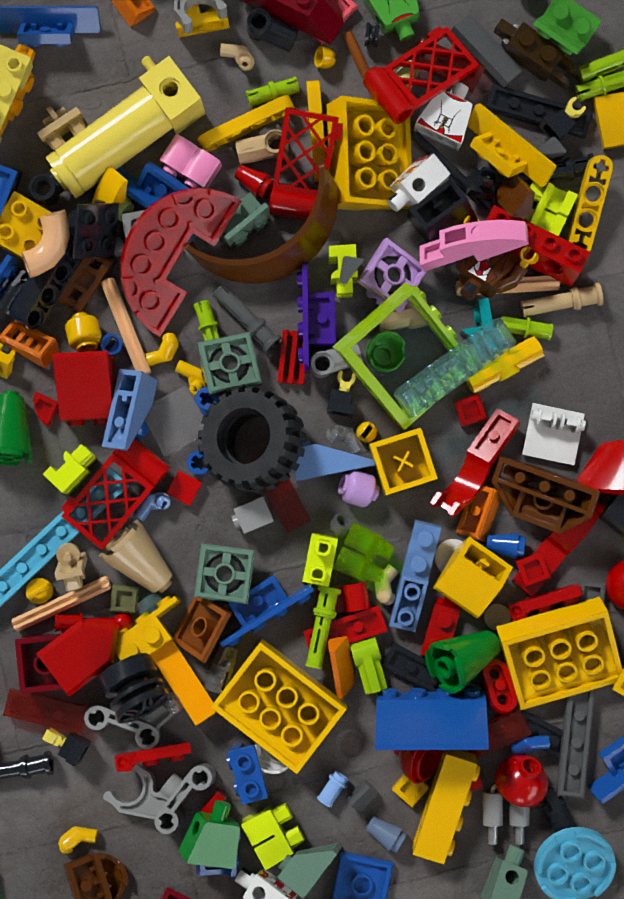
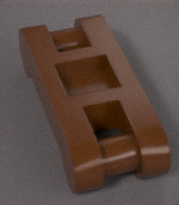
M113 256L84 258L57 302L63 306L68 305L75 314L85 312L88 303L100 287L101 282L115 266L117 259ZM95 261L101 264L98 271L91 267ZM75 290L83 293L79 300L72 296Z

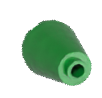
M7 390L0 394V465L19 466V461L26 460L25 465H28L33 461L25 399L19 396V392Z
M485 630L435 641L429 645L430 649L426 650L425 660L431 677H437L442 683L438 686L449 694H456L468 685L499 654L500 640L497 635Z

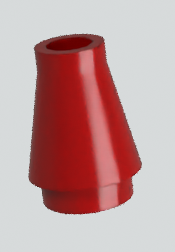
M244 165L237 169L235 179L240 181L256 198L266 199L271 194L274 182L271 179V175Z

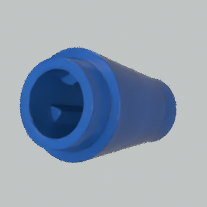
M519 533L488 535L486 548L494 553L517 559V557L524 558L526 537L519 536Z

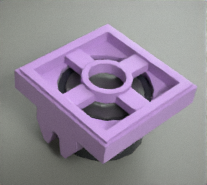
M385 238L357 280V283L367 289L366 295L368 298L377 299L375 303L380 305L404 283L412 286L417 285L418 287L426 272L421 268L419 261L391 240ZM408 299L399 305L395 311L398 313L402 312L408 303Z

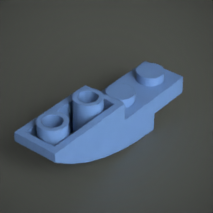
M415 520L399 578L389 626L416 632L441 526Z

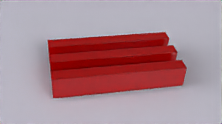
M283 329L277 383L304 385L305 372L303 364H300L299 379H294L298 331ZM288 337H293L288 378H283Z

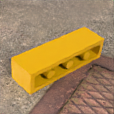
M443 750L412 843L413 855L441 864L445 863L447 855L452 856L455 847V840L452 839L455 831L459 832L462 827L464 816L461 813L463 807H468L472 791L469 789L472 781H477L480 772L476 755L461 750Z

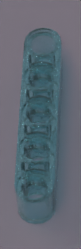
M502 318L494 319L400 386L394 392V396L408 417L417 416L509 350L516 343V340Z

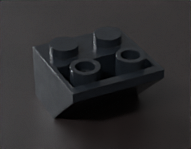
M452 177L428 194L418 204L412 206L407 214L408 219L427 243L440 239V230L464 224L467 216H471L468 223L478 221L468 198Z

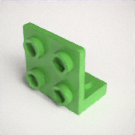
M553 0L545 13L536 19L533 25L538 28L536 31L542 37L548 40L552 37L559 42L558 47L569 55L572 53L577 55L587 45L603 20L574 0Z

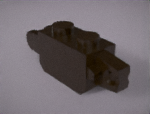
M501 19L496 25L494 33L503 39L501 44L506 47L505 51L517 64L541 81L547 82L550 79L561 88L566 89L570 81L566 76L557 71L556 68L559 66L573 76H576L580 71L573 61L564 56L566 54L550 40L542 37L525 22H522L521 25L515 23L513 26L504 19Z

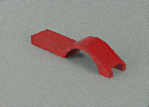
M497 408L467 449L466 458L458 476L447 489L438 491L430 504L435 508L440 506L447 510L448 515L452 518L463 510L479 493L492 464L520 426V421Z
M597 501L593 516L587 521L562 534L554 531L550 533L532 553H542L550 576L595 525L607 506L605 502L599 503ZM517 571L511 581L528 595L534 597L547 579L525 587L520 573Z

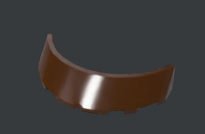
M325 162L319 164L318 192L307 220L290 240L267 254L249 259H224L200 252L193 241L189 242L184 248L201 267L230 281L258 284L285 278L291 275L294 270L301 269L302 263L308 264L326 243L336 219L338 185Z

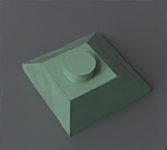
M339 843L297 851L293 857L288 854L278 866L282 872L277 878L304 899L342 846Z

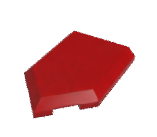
M80 619L36 653L69 697L114 663L119 624Z

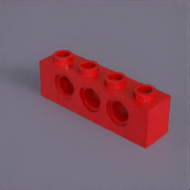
M496 205L493 206L486 219L525 221L529 245L509 252L520 257L521 250L524 247H530V251L526 254V259H531L535 253H538L539 259L535 264H529L528 266L572 287L581 273L590 254V251L520 217H511L504 209Z

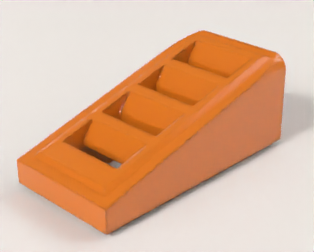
M13 320L0 335V342L45 369L53 360L52 353H59L60 351L55 338L38 330H30ZM17 331H21L17 338L13 340L12 338ZM29 336L27 341L24 344H22L26 337ZM38 342V344L36 345V347H35L34 349H32V347L35 345V343Z

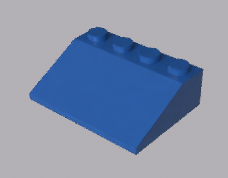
M471 687L465 688L464 691H459L456 694H449L441 688L431 692H426L423 688H413L409 692H399L398 689L388 688L378 692L376 701L375 750H489L485 691Z

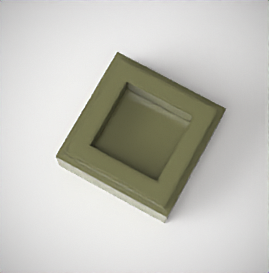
M113 584L110 611L137 614L140 587Z

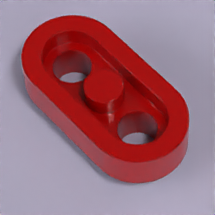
M493 659L480 672V677L490 707L499 714H506L516 707L518 697L508 667L504 662ZM489 672H495L497 679L491 678ZM498 697L504 698L505 705L498 702Z

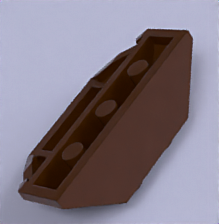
M503 456L499 457L492 478V483L497 488L511 516L559 534L592 518L601 493L583 482L536 465Z

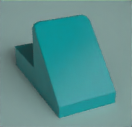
M489 298L479 299L475 303V307L472 308L473 321L478 323L479 326L462 329L459 334L488 354H494L498 348Z

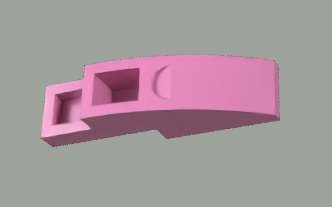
M486 220L465 223L440 230V239L420 246V266L426 272L472 255L479 262L529 245L527 224L525 221Z

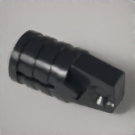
M19 268L1 292L0 310L10 315V308L29 277L26 270Z
M548 786L546 796L543 799L544 805L541 808L552 829L555 831L554 833L562 829L578 827L563 797H557L553 788Z

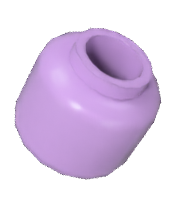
M354 469L349 471L348 474L342 475L338 486V493L341 494L342 500L345 503L366 507L371 501H376L379 495V486L376 485V478L372 474Z

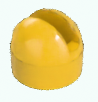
M319 46L314 56L315 66L322 69L331 68L336 62L335 52L328 47Z
M362 422L356 429V436L361 442L370 443L377 436V428L371 422ZM368 426L372 427L373 429L367 437L363 438L361 436L362 433L365 432Z

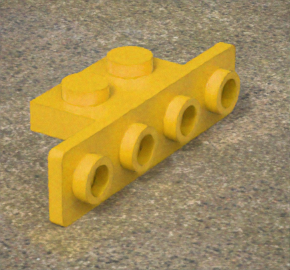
M480 103L476 104L469 117L467 127L478 136L474 137L470 147L477 152L479 157L496 167V170L501 175L510 178L523 172L540 187L546 186L556 169V164Z
M170 595L163 598L157 603L158 609L151 614L147 611L135 620L137 624L128 630L126 627L119 631L115 649L118 658L123 660L140 653H148L151 656L171 641L173 637L159 618L181 603V599L177 596L171 598Z

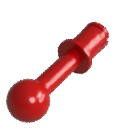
M80 612V615L55 614V632L66 631L80 619L119 624L118 632L126 627L128 630L133 627L132 617L123 612L116 614L114 618H82V612Z

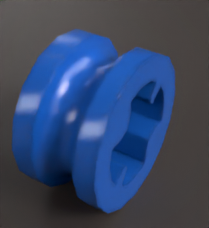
M199 451L191 453L187 459L188 469L197 475L207 473L210 469L194 468L192 464L195 463L193 459L196 456L198 458H205V456L199 454Z

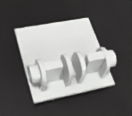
M532 403L522 455L575 465L581 431H584L586 421H584L585 414Z

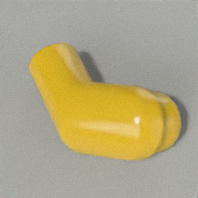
M174 333L164 334L159 350L145 354L149 366L173 359L179 347V340Z
M182 360L178 362L175 372L188 378L189 391L191 394L196 395L198 390L206 387L203 371Z
M78 826L72 827L60 837L58 842L60 851L64 854H69L81 841L96 843L98 830Z

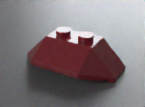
M240 0L256 9H264L270 16L332 45L344 25L338 0Z

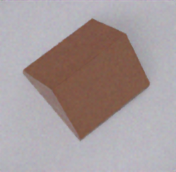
M194 597L173 637V641L197 659L206 663L233 612L210 599Z

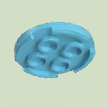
M584 827L566 828L552 834L541 844L534 860L536 879L543 892L552 899H588L594 895L598 897L609 887L616 872L615 856L609 842L600 833Z

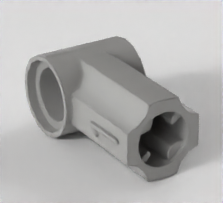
M355 344L351 349L363 362L359 346ZM334 348L317 352L310 360V372L317 378H325L329 374L349 368ZM317 359H325L328 362L329 368L326 371H319L316 369L314 362Z

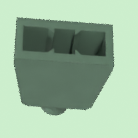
M509 845L504 860L495 858L482 890L481 899L521 898L528 874L527 869L520 867L524 850ZM510 871V876L506 879V873Z

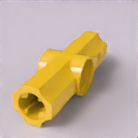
M534 336L528 338L510 349L506 348L489 357L488 361L478 365L465 376V381L473 393L479 392L497 381L501 382L520 372L521 368L544 357L543 348Z

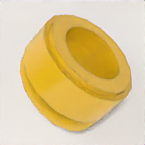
M45 578L33 579L26 587V598L34 604L47 603L54 594L52 583Z

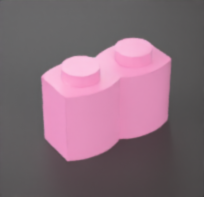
M178 134L174 136L159 160L163 166L162 170L174 178L179 176L186 180L184 184L188 188L208 189L222 167L220 160Z

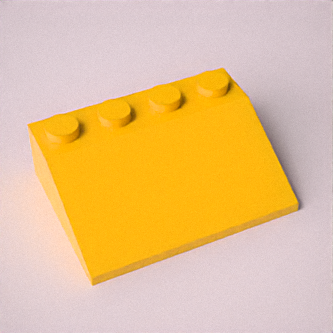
M340 96L326 104L327 115L339 117L338 123H343L341 140L335 139L330 173L338 185L337 209L391 210L392 208L387 203V199L394 193L390 189V185L412 164L410 117L403 123L396 125L376 100ZM327 121V135H329L332 122ZM404 205L401 209H410L413 205L408 207Z
M600 596L496 627L521 710L614 684L623 670L609 613Z
M262 638L212 704L211 708L297 774L347 710V703L339 699L333 692Z

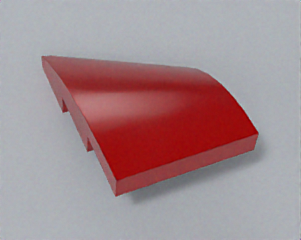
M624 440L601 443L577 478V481L583 482L601 493L624 495Z

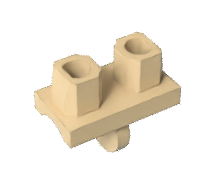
M49 106L46 109L50 116L42 120L46 127L37 132V134L46 146L49 145L56 152L57 148L66 143L62 138L63 135L71 131L73 136L86 128L84 124L85 119L77 107L69 112L64 107L54 112L52 107Z
M64 543L58 548L56 553L58 560L54 573L56 581L63 579L66 591L80 589L83 587L82 579H85L86 576L84 570L88 560L87 553H80L79 548L73 543Z

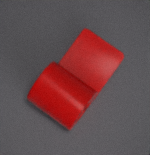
M366 581L330 587L341 590V594L337 597L335 612H354L371 608ZM316 590V599H317V602H318V597H319V592H320L319 590Z

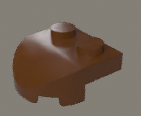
M94 852L63 864L74 899H121L125 887L128 886V874L125 866L112 855Z

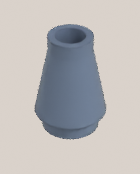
M374 816L366 828V831L386 850H392L397 853L407 836L402 831L403 828L377 819Z

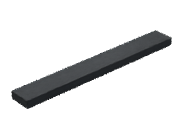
M392 642L381 664L382 667L430 692L440 688L438 685L442 683L437 677H431L425 658ZM471 682L461 690L464 691L465 688L472 687L479 688L480 691H485V689ZM486 696L487 722L518 738L548 735L550 748L542 750L560 759L563 730L525 710H521L517 706L509 713L499 714L490 707ZM498 697V702L505 705V700Z

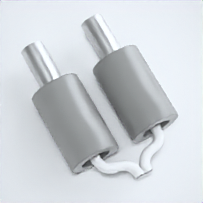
M496 784L492 786L491 790H484L482 792L483 825L488 826V844L490 845L498 844L497 827L503 825V796L498 790H495L497 788ZM509 802L510 825L515 826V844L523 845L525 844L524 827L530 825V807H520Z

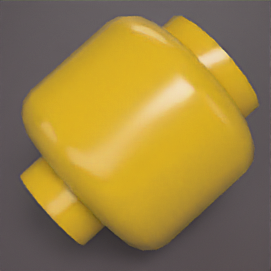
M79 312L74 314L65 325L69 346L77 350V352L95 351L98 345H100L102 333L96 317L87 315L85 312Z

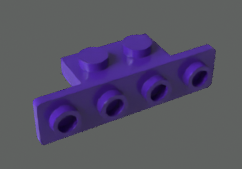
M302 263V272H297V287L302 288L303 296L297 298L298 313H303V322H298V338H303V348H298V363L304 365V372H310L309 347L334 346L336 344L335 292L309 293L308 264Z

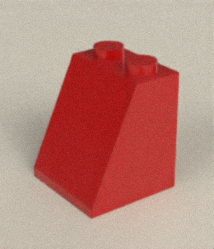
M108 351L52 353L60 421L68 422L69 427L84 426V421H94V425H107L116 386L115 357Z

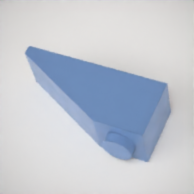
M119 369L102 447L125 451L129 449L153 405L158 383L157 379L143 371Z
M309 440L301 442V448L305 449L303 457H298L296 463L300 464V466L294 473L296 481L354 469L375 466V462L373 459L322 445H311Z

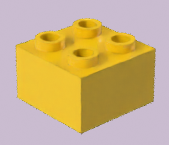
M14 191L0 217V247L23 260L22 252L36 247L41 241L43 229L40 217L52 212Z
M421 428L368 445L372 459L375 462V468L384 496L438 479Z

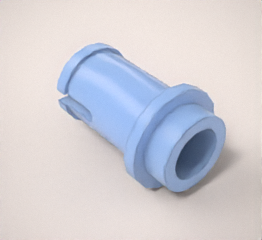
M338 771L329 775L330 780L317 796V799L328 807H332L342 789L348 787L346 783L349 779Z

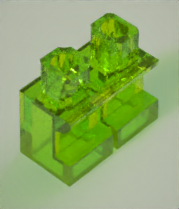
M353 522L344 544L365 553L366 556L342 547L333 569L362 581L367 579L380 583L385 570L373 565L377 555L390 560L396 547L385 541V537Z

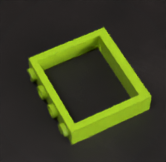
M406 283L399 287L333 346L334 350L392 420L404 430L476 367L470 359L472 357L470 351L464 345L460 346L455 340L458 337L455 331L448 325L445 327L440 321L442 318L440 312L433 305L429 307L425 302V293L417 285L412 286ZM408 299L456 362L408 405L401 409L351 348Z

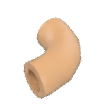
M66 210L40 217L43 229L41 241L36 247L22 252L23 261L30 278L53 268L65 254L70 238Z

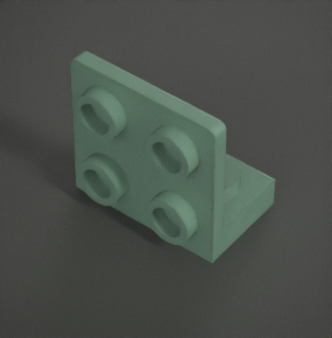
M251 192L241 199V204L220 237L221 241L230 251L235 247L237 250L242 248L249 241L248 237L253 232H261L270 223L268 221L271 218L269 206L266 203L261 205Z

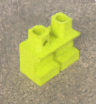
M532 182L530 188L535 192L533 201L537 202L535 209H532L530 217L520 218L559 236L578 194L569 190L568 192L560 190L550 182L544 187H540L535 182Z
M356 244L329 246V264H337V270L332 273L330 285H336L337 298H350L353 296V283H357L358 270L345 286H340L339 281L343 257L357 258Z
M82 444L72 454L68 451L64 452L65 463L59 469L50 466L43 473L55 487L67 495H71L92 473L88 467L97 459Z
M312 532L302 582L329 587L338 537Z
M286 803L274 808L272 805H269L264 810L243 818L241 826L251 845L254 846V850L265 871L284 860L288 854H294V848L305 840L298 825L287 832L283 828L282 823L293 818Z

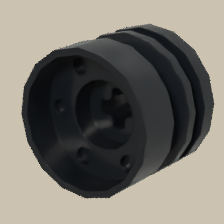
M148 653L127 657L110 666L98 678V683L105 697L108 699L114 698L110 707L115 712V718L120 724L143 718L156 711L169 700L170 694L163 687V680L154 678L158 670Z

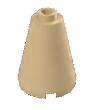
M137 519L132 522L135 527L131 530L125 527L106 546L107 554L100 553L99 558L152 593L157 591L162 593L172 584L170 578L173 574L143 524Z

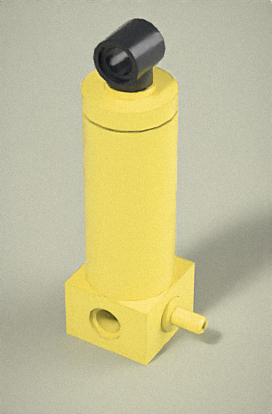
M150 56L144 57L141 63L147 72L139 77L142 87L57 148L56 152L53 151L45 157L53 168L47 174L34 176L29 183L31 195L41 205H54L59 200L61 193L70 190L77 199L85 193L84 191L87 192L99 183L108 167L112 166L117 170L171 129L175 134H179L206 114L201 97L170 56L157 65ZM42 186H51L48 194L39 195Z

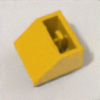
M469 536L456 547L433 588L475 618H478L502 589L513 567Z

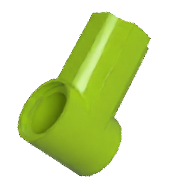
M372 637L349 644L355 666L359 669L365 694H373L387 689L376 638Z

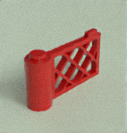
M438 26L427 34L428 39L385 67L374 66L364 74V87L394 124L403 123L416 109L479 68V63L448 26L443 29ZM446 37L452 44V49H438L436 44ZM420 53L432 54L431 64L415 62V58ZM435 55L450 57L449 67L433 65ZM453 58L464 59L469 66L464 69L452 68ZM398 67L411 68L410 78L398 77L394 70ZM414 69L429 71L428 81L412 79ZM432 71L448 74L447 80L443 83L431 82ZM411 85L427 87L426 94L416 99L410 91Z
M286 107L269 202L270 214L307 220L316 200L318 190L309 188L304 179L315 171L319 175V167L315 164L309 152L321 144L327 153L326 160L323 162H325L330 171L335 139L341 140L343 123H338L339 117ZM291 114L302 116L308 125L297 134L289 126ZM308 118H313V119H317V120H315L314 122L310 123V121L308 120ZM321 120L332 122L331 133L321 139L313 126ZM310 128L318 142L306 150L298 136ZM289 131L292 137L287 140V134ZM327 139H329L328 148L324 144V141H326ZM292 140H295L303 153L291 161L285 153V146ZM306 156L313 169L301 176L293 163ZM283 158H284V159L286 160L287 164L282 167ZM290 166L298 180L292 184L279 183L281 172ZM299 182H301L304 187L295 186V185L298 184Z
M134 438L127 451L118 449L113 451L112 455L76 498L70 496L61 507L64 511L61 517L100 549L104 550L151 491L166 476L171 466ZM113 462L122 468L123 480L108 481L107 470ZM126 472L134 479H127ZM103 476L104 482H98L99 479ZM138 481L146 488L139 497L128 498L127 482ZM123 483L125 499L110 500L108 484ZM104 485L106 501L91 502L90 490L94 486ZM86 496L87 503H80ZM129 501H135L129 508ZM125 502V515L122 518L112 519L110 503ZM106 504L107 520L93 521L91 505ZM87 506L89 521L77 522L70 515L76 507ZM119 521L112 529V522ZM108 522L109 534L101 541L94 535L93 524ZM89 524V531L82 525Z

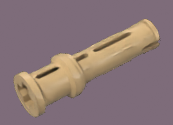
M596 282L590 287L580 289L572 287L567 293L520 301L521 309H523L522 315L525 318L531 315L571 307L573 310H581V307L597 304L601 306L603 305V293L600 283Z

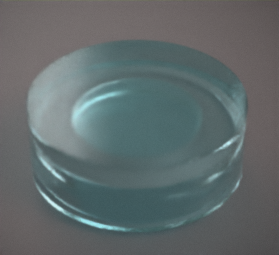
M152 593L136 605V610L140 615L147 611L150 612L157 607V603L162 598L158 593Z

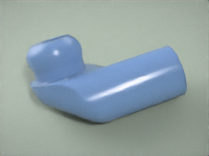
M150 493L133 515L145 521L151 510H165L170 506L171 500L166 493Z

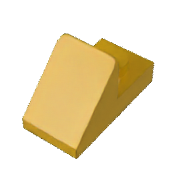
M199 4L192 6L186 12L192 19L193 31L191 33H184L179 22L175 23L179 38L230 28L228 16L224 19L218 18L217 11L214 8L200 13Z

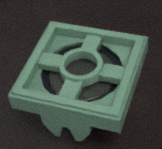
M250 332L197 342L201 371H203V379L207 384L209 396L229 392L238 387L243 389L247 386L262 384Z
M201 543L194 597L248 604L255 550Z

